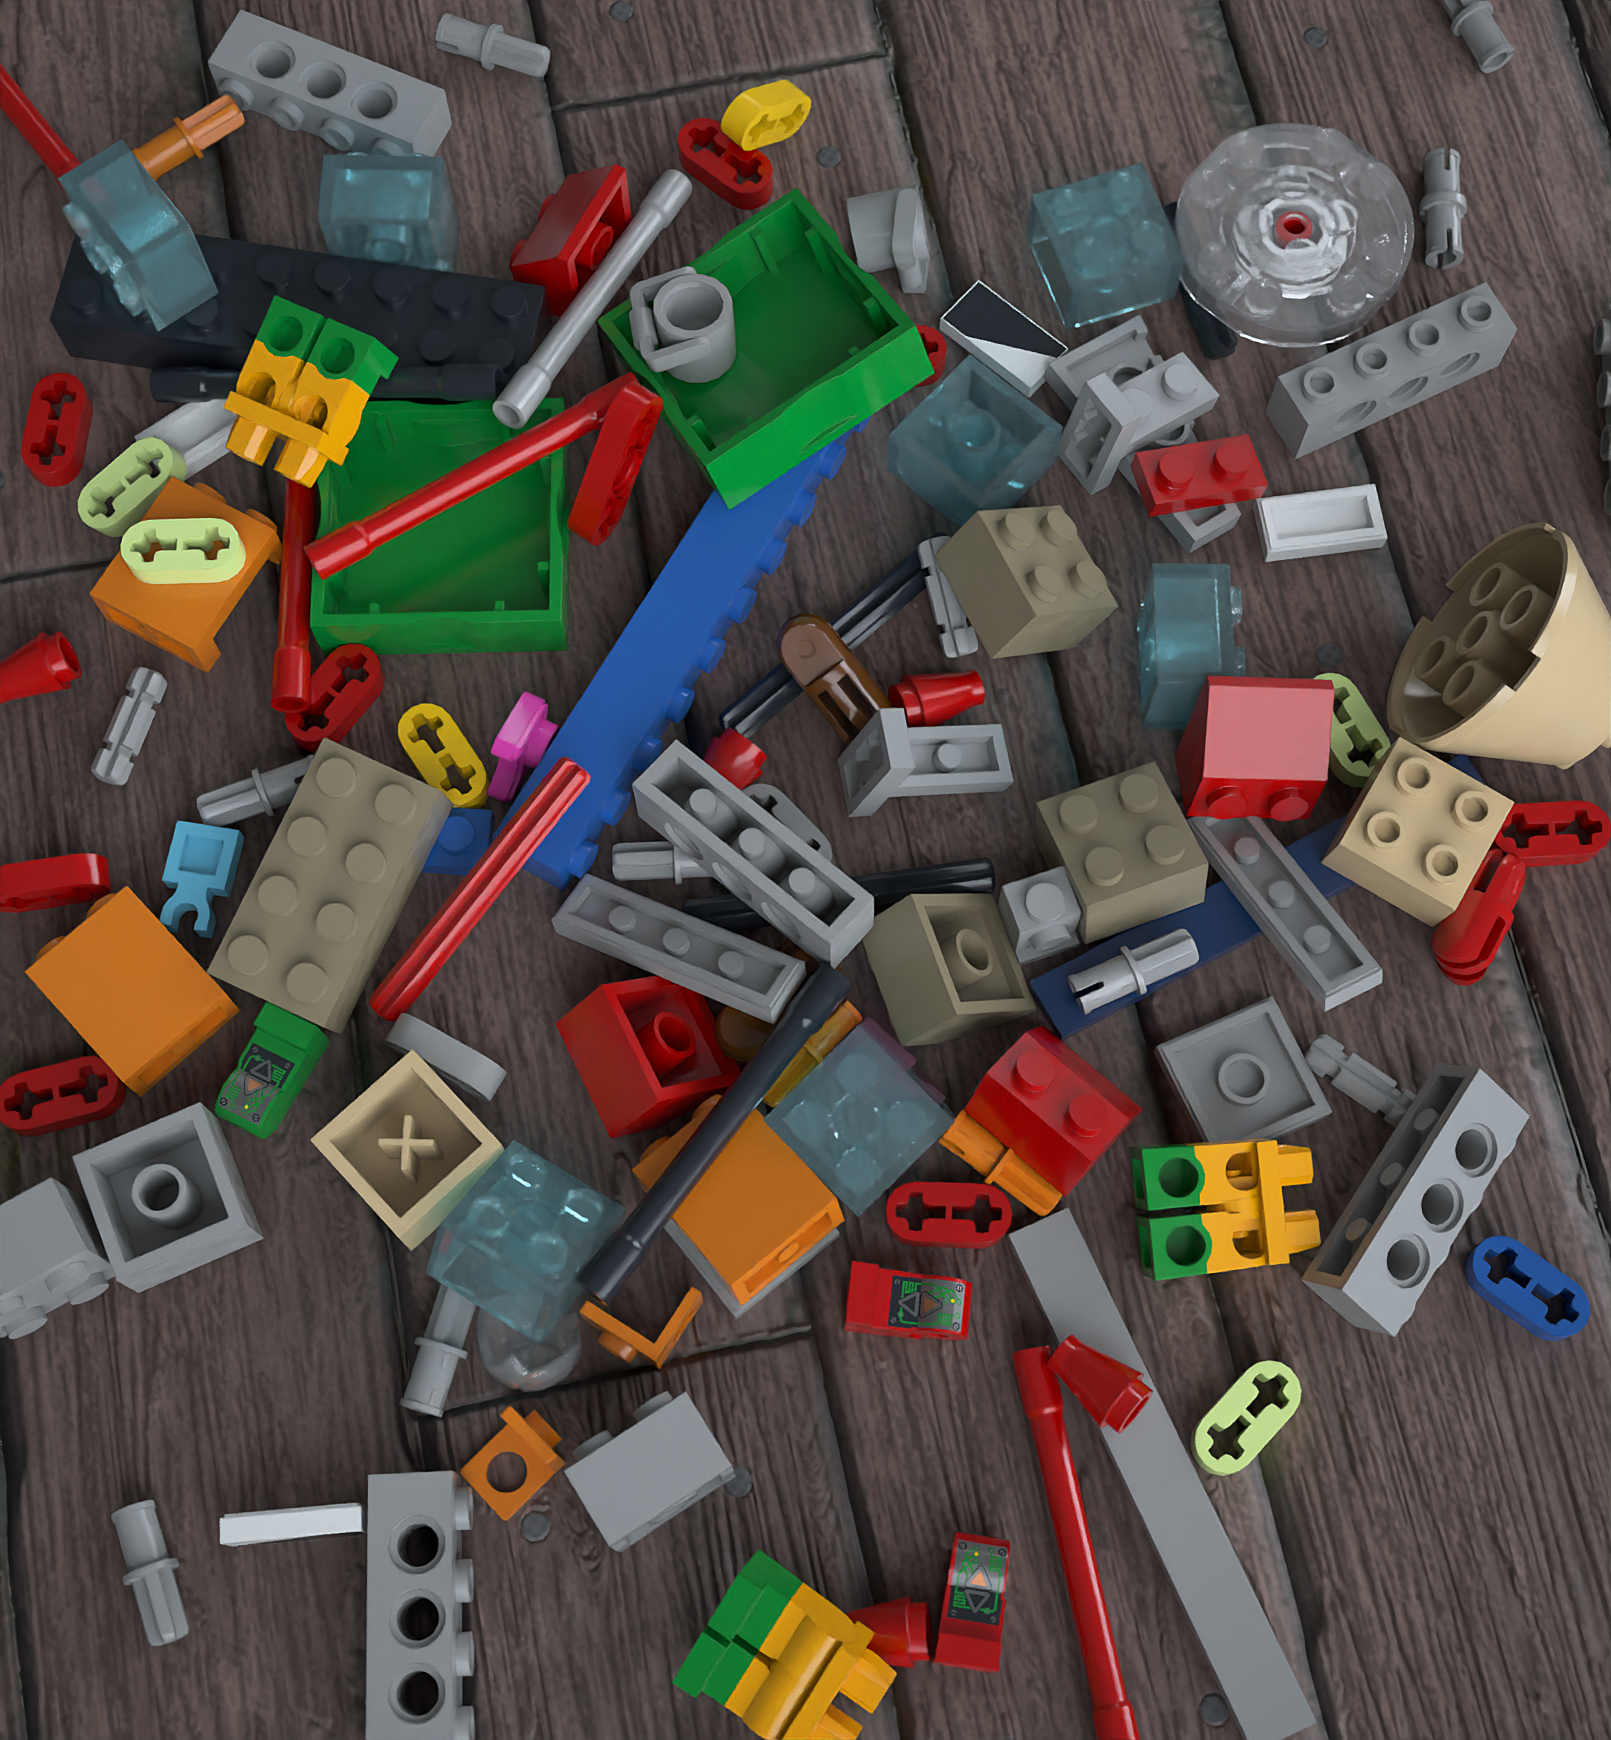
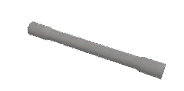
M673 169L663 172L641 202L638 213L527 364L518 369L495 400L492 409L495 416L503 424L515 429L522 428L549 392L553 379L661 230L669 226L692 194V184L683 173Z

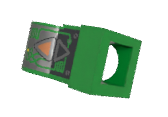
M266 1001L253 1023L257 1029L237 1062L239 1064L223 1085L215 1104V1115L260 1139L268 1138L278 1128L331 1042L318 1026Z

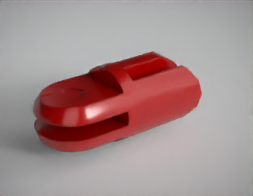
M1491 848L1487 851L1456 910L1439 923L1432 937L1430 946L1433 949L1438 966L1445 977L1456 985L1470 986L1483 978L1514 921L1512 910L1521 894L1526 877L1525 863L1515 853L1511 852L1504 857V852L1501 849Z

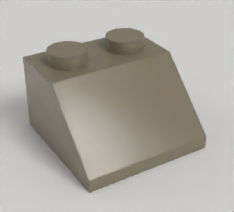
M992 893L910 894L875 916L873 928L862 938L867 962L875 974L888 1010L890 1024L896 1031L901 1047L945 1043L1028 1015L1037 1009Z

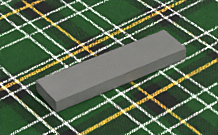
M1193 816L1186 820L1208 862L1324 1012L1382 983V968L1260 817L1250 816L1221 820L1213 817Z
M588 873L584 874L551 920L556 933L771 1024H775L807 975L804 961Z

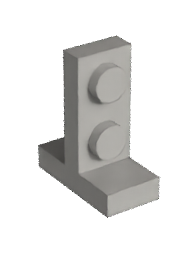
M1184 352L1173 356L1119 386H1116L1108 375L1102 372L1085 381L1055 453L1086 491L1093 495L1109 486L1122 458L1212 410L1219 394Z
M903 708L879 709L837 759L848 817L872 816L888 797L1005 791L1014 782L1001 724L907 728Z

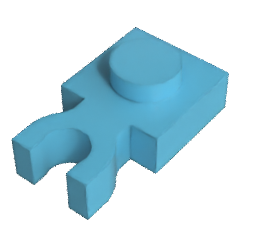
M177 820L162 881L168 888L176 889L174 895L164 904L159 919L169 932L177 933L180 917L185 912L194 910L198 911L194 930L200 937L212 938L216 925L212 900L214 895L231 896L245 839L239 830Z

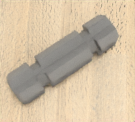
M939 536L918 544L917 550L922 569L928 568L930 576L924 577L936 626L941 624L943 626L944 633L938 634L943 654L946 658H955L977 651L978 641L973 626H967L966 618L968 617L934 557L951 539L949 536Z
M136 667L132 670L125 689L130 691L129 695L121 696L102 740L107 743L106 749H98L91 766V772L99 780L116 786H122L127 782L134 765L129 762L130 757L138 756L156 711L151 709L152 705L161 702L167 687V681L159 672L145 667Z
M1320 1034L1316 1037L1304 1054L1310 1069L1322 1078L1325 1074L1334 1078L1331 1082L1332 1085L1373 1113L1381 1110L1386 1114L1383 1120L1396 1128L1417 1095L1406 1088L1403 1092L1395 1088L1397 1084L1395 1080L1355 1053H1352L1350 1056L1344 1054L1342 1050L1345 1046L1327 1034Z

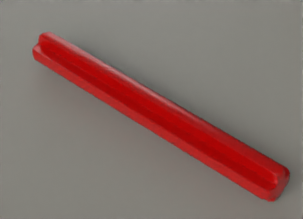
M568 757L559 758L384 978L368 1001L369 1006L380 1017L389 1022H396L401 1013L407 1012L576 800L591 778L589 773L580 764Z

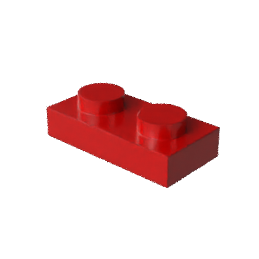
M1249 434L1136 452L1130 465L1149 517L1258 499L1262 497L1268 486Z

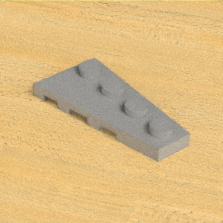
M1138 315L1048 363L1043 378L1072 412L1085 381L1105 372L1113 383L1119 386L1164 361L1161 355H1153L1145 339L1148 330L1141 316ZM1194 420L1121 459L1117 468L1139 494L1140 492L1130 467L1136 452L1197 443L1198 441L1192 432L1195 424ZM1229 503L1159 515L1158 517L1189 554L1234 528L1241 513L1236 503Z

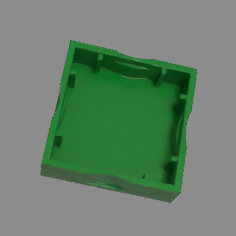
M794 188L725 234L720 241L703 255L682 266L692 267L696 270L697 274L717 279L727 287L732 298L737 345L736 358L731 368L719 378L705 383H689L675 378L666 370L661 372L652 371L645 362L641 351L637 350L634 346L629 313L632 310L631 298L597 320L625 370L631 372L640 385L663 399L660 417L729 510L934 374L916 325L873 275L861 269L848 257L843 250L838 235L797 188ZM651 300L647 303L648 308H650L653 313L654 300Z
M544 398L526 424L519 429L506 426L495 416L492 409L495 401H470L453 405H425L409 401H367L362 410L357 432L345 446L349 451L342 466L327 460L317 478L321 497V519L316 540L349 522L359 521L566 410L564 398ZM570 443L375 548L369 556L323 581L313 568L310 627L323 655L329 656L338 647L349 643L367 646L376 655L569 651L570 530L568 529V520L570 516Z

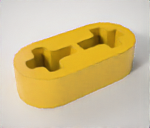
M780 80L748 89L738 95L727 108L722 118L721 131L745 151L783 141L791 137L804 123L811 108V99L789 80Z
M419 704L411 707L402 715L398 723V737L406 756L424 783L441 790L454 804V808L479 809L485 804L489 796L487 792L490 786L482 762L451 716L442 707L434 704ZM427 724L432 731L437 730V736L443 750L434 754L426 741L423 739L419 740L417 729L420 726ZM454 764L463 778L471 777L469 782L472 789L463 795L456 788L450 789L452 786L445 768Z

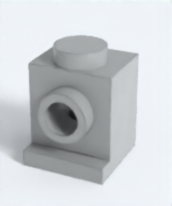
M1063 866L1002 886L997 908L1020 966L1079 946L1075 930L1082 912Z

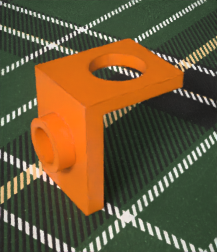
M692 1286L655 1344L588 1300L584 1302L579 1313L587 1323L602 1332L596 1342L604 1349L628 1364H631L634 1357L638 1355L660 1369L703 1303L701 1291Z
M511 1405L507 1406L499 1414L506 1421L507 1425L460 1470V1474L504 1521H508L566 1463L553 1450L562 1438L535 1410L526 1418H523ZM503 1452L519 1454L527 1466L525 1482L519 1489L510 1493L496 1491L488 1480L490 1462L494 1457Z

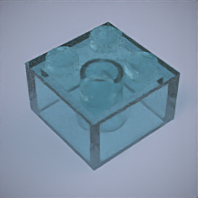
M122 139L58 178L70 202L62 207V211L76 233L83 240L79 243L82 250L101 275L107 271L116 282L112 285L113 289L133 317L143 312L155 329L160 331L219 293L190 224Z
M351 152L346 155H323L317 217L330 254L456 273L460 223L444 157H430L421 153H411L405 156H371L361 152Z
M1142 162L1031 196L1026 237L1066 330L1175 298L1185 258Z
M969 354L889 434L887 470L961 528L977 511L1010 509L1056 462L1063 426Z
M1153 563L1137 613L1141 729H1186L1207 676L1244 677L1243 645H1234L1233 625H1239L1241 620L1242 594L1240 587H1231L1230 564Z
M862 1022L763 1121L859 1217L955 1122L956 1115Z
M513 1140L439 1225L426 1274L540 1345L583 1291L577 1285L575 1279L610 1234L620 1228L627 1209Z

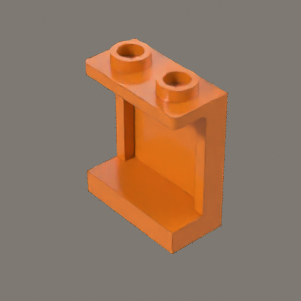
M172 476L141 521L190 518L223 519L233 525L245 546L246 559L242 569L231 579L221 582L150 584L144 583L134 576L123 559L120 549L89 594L104 617L110 622L209 673L221 655L213 640L214 636L266 560L268 559L276 564L281 563L282 544L277 535V526L263 514L253 509H247L245 513H242L227 505V501L223 496L211 487L197 482L192 487ZM222 540L213 541L212 549L204 552L208 560L217 559L218 551L226 548ZM159 542L151 543L150 551L141 555L145 562L154 561L155 553L163 550Z
M127 885L117 894H109L98 900L88 911L86 920L67 936L57 937L47 943L37 954L36 962L24 971L121 1081L139 1097H142L241 1011Z
M714 1095L705 1100L693 1113L691 1122L672 1137L665 1136L656 1140L644 1151L640 1158V1163L632 1171L646 1194L722 1097L721 1095ZM755 1108L673 1214L671 1220L716 1271L730 1294L743 1306L844 1221V1217L837 1198Z

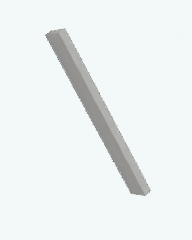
M1069 1208L1008 1234L1007 1241L1057 1346L1059 1347L1068 1336L1074 1334L1083 1343L1143 1373L1142 1382L1153 1390V1394L1143 1410L1121 1434H1118L1108 1425L1100 1428L1093 1418L1092 1420L1243 1740H1282L1317 1723Z

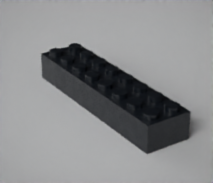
M84 217L80 218L50 317V321L70 357L153 369L156 366H207L212 369H243L272 300L276 295L321 314L326 319L330 318L375 337L398 357L394 367H440L449 363H500L504 370L505 387L518 369L527 364L551 331L553 324L546 287L542 285ZM443 398L368 399V401H409L425 405H453L470 402L448 401Z

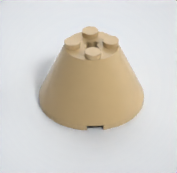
M1543 522L1530 523L1510 530L1480 550L1449 580L1446 586L1455 592L1443 605L1433 621L1422 616L1400 655L1391 679L1387 698L1388 724L1390 729L1399 734L1401 738L1422 750L1555 765L1560 769H1567L1575 762L1589 755L1600 745L1605 748L1611 747V617L1573 541L1567 534Z

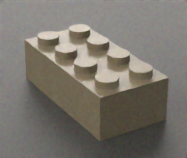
M324 737L206 973L319 1026L342 1034L454 804L441 790Z

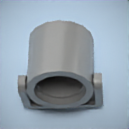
M917 184L847 198L850 228L859 267L868 273L896 267L903 293H925L929 260H931L930 244L927 238Z
M686 266L640 281L631 288L632 310L629 313L634 346L637 350L641 351L645 362L652 371L661 372L666 370L677 379L689 383H705L719 378L731 368L736 358L737 345L733 303L727 287L717 279L697 274L694 268ZM651 300H654L653 313L652 310L648 308L647 303Z

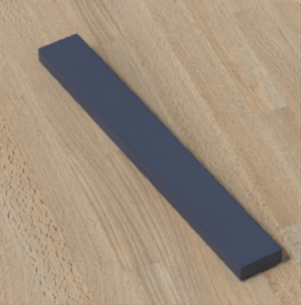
M1461 754L1445 762L1486 785L1466 755ZM1347 815L1284 847L1326 900L1357 885V883L1321 863ZM1222 880L1205 889L1204 902L1135 926L1030 981L1028 988L1056 1037L1064 1041L1264 933ZM1179 928L1186 929L1191 935L1199 955V960L1196 964L1147 985V992L1141 996L1134 991L1091 1010V1013L1086 1015L1082 1013L1075 999L1099 989V985L1096 983L1072 993L1067 976L1080 973L1118 956V949L1124 945L1129 950H1132Z

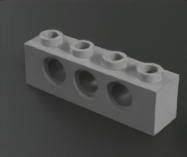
M244 10L239 11L208 61L220 97L222 95H229L234 99L240 110L247 111L251 109L273 118L275 122L288 130L297 131L301 129L321 137L338 150L348 151L351 149L369 156L378 164L391 171L404 170L422 177L452 126L444 89Z
M1486 282L1278 376L1265 413L1295 460L1497 367L1510 345L1517 327Z
M677 739L632 784L638 816L818 963L827 964L835 969L873 928L874 897Z
M1437 1063L1301 1280L1353 1326L1395 1337L1402 1324L1414 1312L1416 1301L1435 1270L1446 1260L1451 1244L1470 1213L1479 1206L1484 1190L1503 1159L1512 1152L1516 1144V1138L1530 1115L1481 1068Z
M454 1471L368 1475L366 1740H474L475 1722L473 1706H462V1676H472L474 1669L473 1634L471 1631L462 1632V1603L472 1602L474 1592L472 1559H462V1530H471L473 1526V1494L471 1487H461V1476ZM421 1527H431L439 1539L438 1552L435 1558L427 1565L415 1567L406 1555L407 1540L415 1530ZM428 1598L438 1609L439 1623L435 1632L430 1637L419 1641L413 1638L406 1628V1614L413 1603L420 1599ZM424 1671L432 1675L439 1687V1698L435 1707L429 1713L420 1715L412 1711L408 1706L405 1691L410 1679L417 1673Z

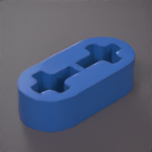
M1496 1235L1478 1243L1468 1252L1464 1262V1275L1469 1286L1480 1297L1534 1336L1545 1341H1559L1577 1334L1586 1326L1590 1316V1302L1585 1291L1575 1281L1519 1241L1508 1236ZM1500 1253L1504 1254L1509 1259L1505 1270L1520 1281L1522 1285L1520 1286L1506 1277L1496 1283L1492 1282L1487 1277L1491 1266L1483 1260L1484 1256L1492 1259ZM1534 1291L1547 1300L1557 1294L1561 1295L1566 1300L1562 1306V1311L1570 1317L1569 1320L1562 1318L1552 1324L1544 1318L1548 1307L1533 1296L1531 1292Z

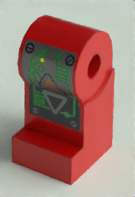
M852 1261L849 1272L843 1331L922 1340V1338L952 1341L967 1340L973 1284L966 1280L948 1276L879 1268L878 1264Z
M954 1531L931 1663L992 1674L999 1671L1002 1648L1001 1636L1006 1605L1004 1592L1009 1566L1010 1540Z

